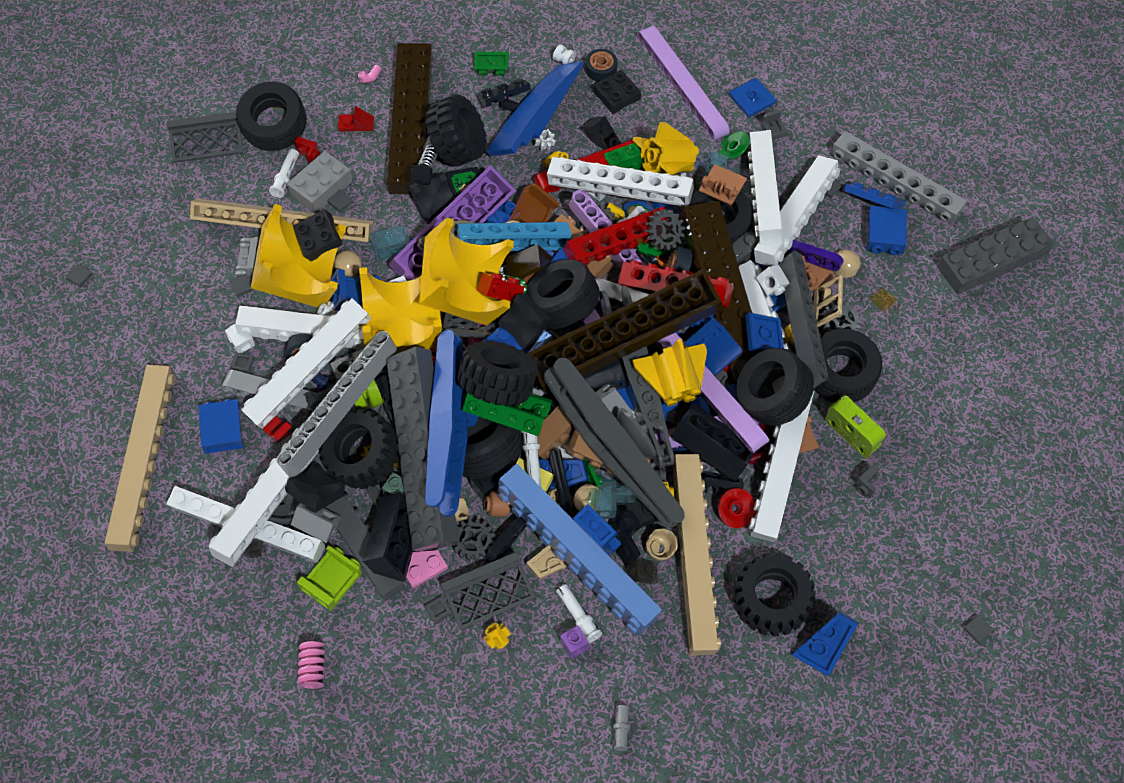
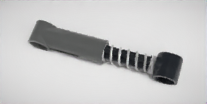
M429 135L419 164L412 167L411 183L431 184L432 167L439 154L435 152Z

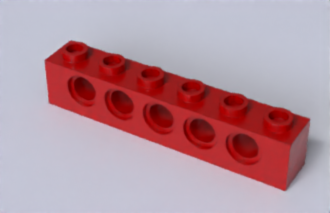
M663 206L569 240L563 250L569 260H576L587 266L590 262L595 260L599 262L608 255H618L627 248L629 250L634 249L643 242L644 244L650 243L653 240H647L650 234L645 233V230L649 229L646 223L651 222L649 216H655V211H661L665 208Z
M631 260L630 263L623 262L618 284L631 289L654 293L673 284L676 279L680 281L692 275L693 272L682 270V273L675 272L676 269L665 267L664 269H659V266L648 263L647 266L641 265V262ZM644 272L643 278L639 280V275ZM708 275L722 301V307L728 308L734 286L726 278L718 277L715 280L711 279V276ZM661 276L660 282L656 283V278Z

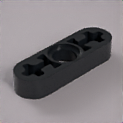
M517 517L490 547L485 558L490 562L500 559L527 527L526 521L522 517Z

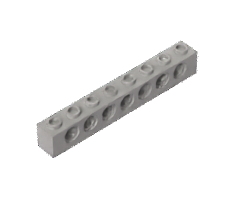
M846 131L843 132L833 145L831 154L837 160H843L851 168L862 171L865 176L874 178L882 186H887L893 189L896 194L907 197L910 202L919 204L927 212L938 215L944 222L953 224L965 207L967 200Z

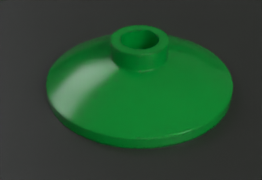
M735 132L727 136L721 142L722 149L718 151V155L723 160L737 158L748 148L750 137L745 132Z

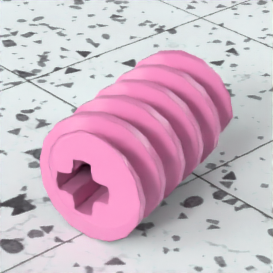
M308 641L299 645V651L301 652L298 654L300 659L298 667L300 669L297 671V674L300 677H298L297 683L304 688L317 689L324 687L323 683L318 682V680L324 679V675L318 674L320 671L325 670V667L319 666L320 663L325 662L324 658L319 657L326 653L325 650L320 649V647L325 646L324 643Z

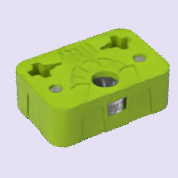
M843 395L829 407L825 421L865 459L881 447L886 437L885 431L849 397Z

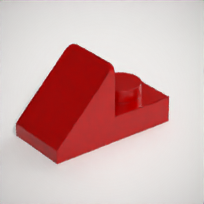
M355 106L354 114L339 115L338 130L339 132L373 131L374 116Z

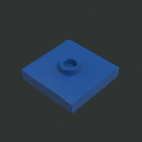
M757 78L729 92V97L748 118L777 102L774 96Z
M754 313L745 315L749 351L762 352L767 349L784 348L780 318Z

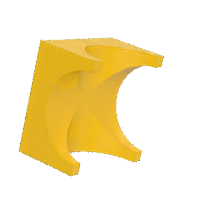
M274 204L262 225L251 289L319 308L321 304L327 303L337 290L338 283L331 281L338 248L323 253L312 262L304 257L293 225L288 223L281 214L282 206ZM339 224L335 228L342 239L346 232V226Z
M446 218L425 237L419 304L487 326L510 309V301L505 299L499 301L496 298L488 297L478 292L477 288L482 273L492 275V272L499 274L505 257L514 248V241L506 239L493 245H476L464 242L455 237L451 232L454 220Z
M367 267L359 268L363 309L372 318L363 326L365 347L377 333L386 331L397 346L394 355L415 346L431 350V352H437L438 337L442 333L440 311L419 304L422 275L411 281L391 283L376 279L369 273Z

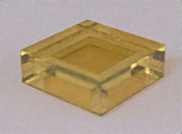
M882 288L870 301L885 312L897 299Z

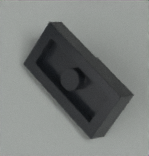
M705 471L703 473L705 493L708 492V488L711 486L715 487V495L719 493V486L725 488L726 491L733 488H744L742 478H737L734 481L725 475Z

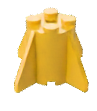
M659 123L655 137L650 139L633 137V141L641 148V158H644L645 162L642 165L645 171L669 175L693 171L696 156L699 153L698 147L694 145L690 138L668 123Z
M677 339L671 347L662 349L663 353L660 355L656 352L652 356L632 360L634 369L663 398L667 407L676 405L681 400H684V402L693 401L696 399V395L701 394L707 354L705 343L684 347L682 340Z

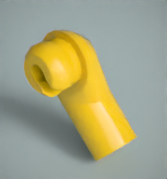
M555 151L544 159L542 163L548 168L552 157L569 159V155L566 152Z
M611 202L608 204L606 209L610 208V213H615L617 223L621 219L626 218L624 210Z

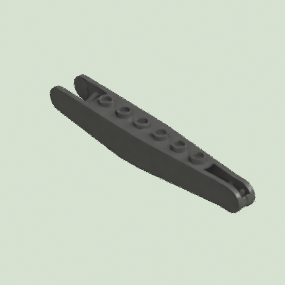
M622 286L621 297L625 307L633 302L628 287ZM600 291V303L603 314L606 316L614 311L611 309L606 291ZM644 347L619 359L625 376L626 392L641 427L656 450L655 465L657 468L674 465V454L669 440L660 396L634 369L632 360L649 356L647 347ZM653 427L658 428L661 445L657 442Z
M566 358L558 359L554 363V368H549L544 373V380L586 444L657 517L663 526L672 528L682 522L685 517L683 508L670 493L658 473L655 472L625 429L575 366Z

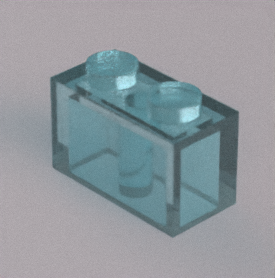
M405 225L370 234L376 260H388L400 253L410 243Z

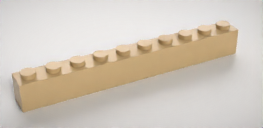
M198 198L191 201L190 219L262 228L272 208ZM281 210L283 218L293 226L316 214ZM332 216L335 227L339 224L346 226V232L342 239L363 242L372 240L374 221Z
M146 365L104 543L109 550L133 552L134 547L139 544L138 529L143 526L144 521L142 511L146 509L148 504L146 494L147 490H150L152 486L150 476L151 472H154L156 468L154 458L155 454H158L160 450L158 440L159 437L163 436L164 432L162 422L163 419L167 418L168 411L166 405L167 402L171 401L170 387L175 383V374L172 373L169 366Z
M676 454L674 456V465H672L675 499L685 513L684 520L678 524L689 654L690 656L715 655L718 648L721 647L720 636H717L716 628L719 626V620L714 611L717 600L712 591L715 580L714 576H711L710 568L713 566L712 556H709L708 551L711 546L710 537H707L706 531L709 527L708 517H705L704 511L707 509L706 498H703L705 482L701 480L703 463L699 461V454Z

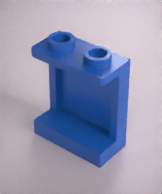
M870 206L867 215L869 235L866 251H872L875 254L885 252L894 256L903 254L906 247L907 209Z
M337 269L331 278V281L338 283L337 290L332 295L334 310L340 311L342 304L351 299L363 308L360 279L345 277V270Z
M226 399L222 402H207L198 405L201 447L205 454L244 448L240 421L241 406L238 399Z
M588 504L573 518L608 556L621 546V542L615 537L617 532Z

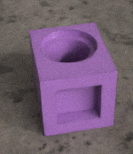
M579 625L560 635V643L570 659L589 650V641Z

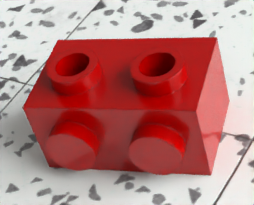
M492 272V275L482 273L477 291L488 297L500 300L505 299L513 303L516 295L523 294L525 286L519 284L520 280L513 277L505 279L503 275Z

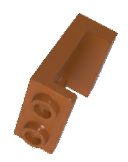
M532 183L523 188L509 221L514 220L520 223L548 222L552 211L558 208L560 203L546 193L539 185Z

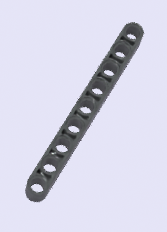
M792 251L783 258L782 262H779V266L790 283L785 287L784 293L796 353L810 368L814 379V388H816L828 379V373L804 260L797 251Z

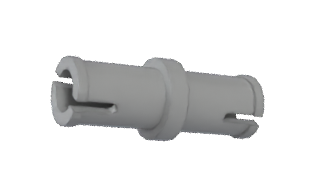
M626 705L616 706V722L613 725V730L615 731L614 750L626 751L628 748L627 737L630 725H628L629 706Z

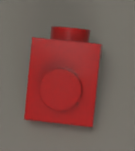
M275 416L263 428V431L277 443L291 434L289 430L292 426L287 422L283 423Z

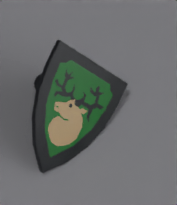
M478 167L446 172L450 190L455 198L479 176Z

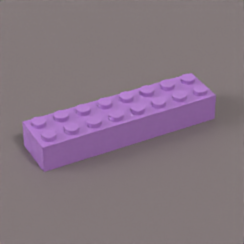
M490 165L398 253L389 266L400 277L404 276L407 281L420 277L422 275L424 255L417 245L420 238L427 236L446 218L453 219L454 221L465 220L474 223H485L516 190Z

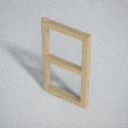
M843 275L814 289V312L818 327L842 315ZM838 283V294L819 303V293L824 288ZM838 300V311L818 321L819 309Z

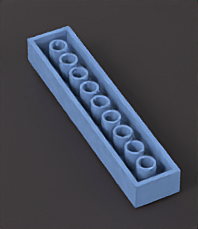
M518 464L513 466L499 479L497 492L499 493L498 497L504 503L508 502L512 507L513 513L519 518L522 517L526 521V526L532 532L536 531L540 535V540L554 550V554L559 560H564L569 565L568 568L574 575L578 574L583 579V584L589 590L593 589L598 594L597 598L604 605L607 604L612 609V614L617 619H622L626 623V628L632 634L636 633L640 636L657 620L662 609Z

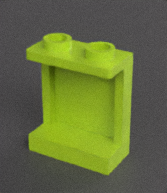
M328 545L325 556L306 578L301 577L297 581V585L300 590L332 611L360 577L362 571L359 562L353 558L349 560L344 556L345 554L342 550Z

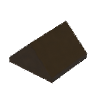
M537 244L506 257L507 273L509 276L523 278L542 270L553 258Z

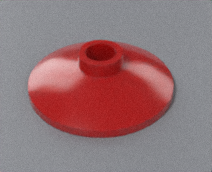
M730 489L719 500V516L723 523L731 528L745 527L754 518L755 501L751 494L744 489ZM732 505L736 506L735 512L732 511Z

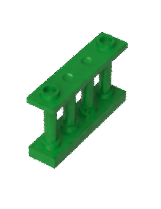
M467 393L462 411L539 437L543 422L549 415L553 400L531 393L529 399L519 405L513 404L512 406L495 405V403H486L482 399L478 400L474 398V395Z

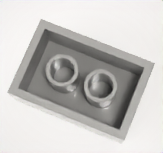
M324 151L287 183L289 194L311 212L317 213L328 203L327 200L340 189L343 190L352 182L351 171L328 152Z

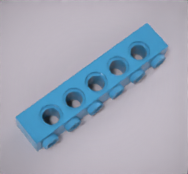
M568 222L458 224L457 238L476 245H493L509 239L514 241V248L511 251H523L537 244L544 250H560L561 247H565L567 241L571 240V231Z

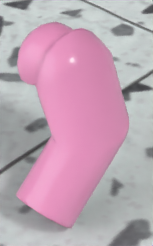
M374 65L370 73L361 71L358 74L360 82L368 83L375 81L382 68L379 65Z

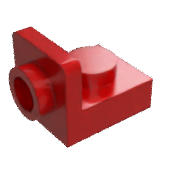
M297 137L295 140L297 151L306 156L308 164H310L320 155L317 142Z

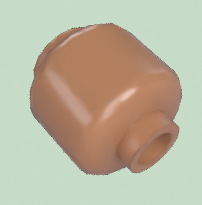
M491 491L484 498V511L488 512V515L491 517H507L512 507L508 502L504 503L500 500L497 491Z

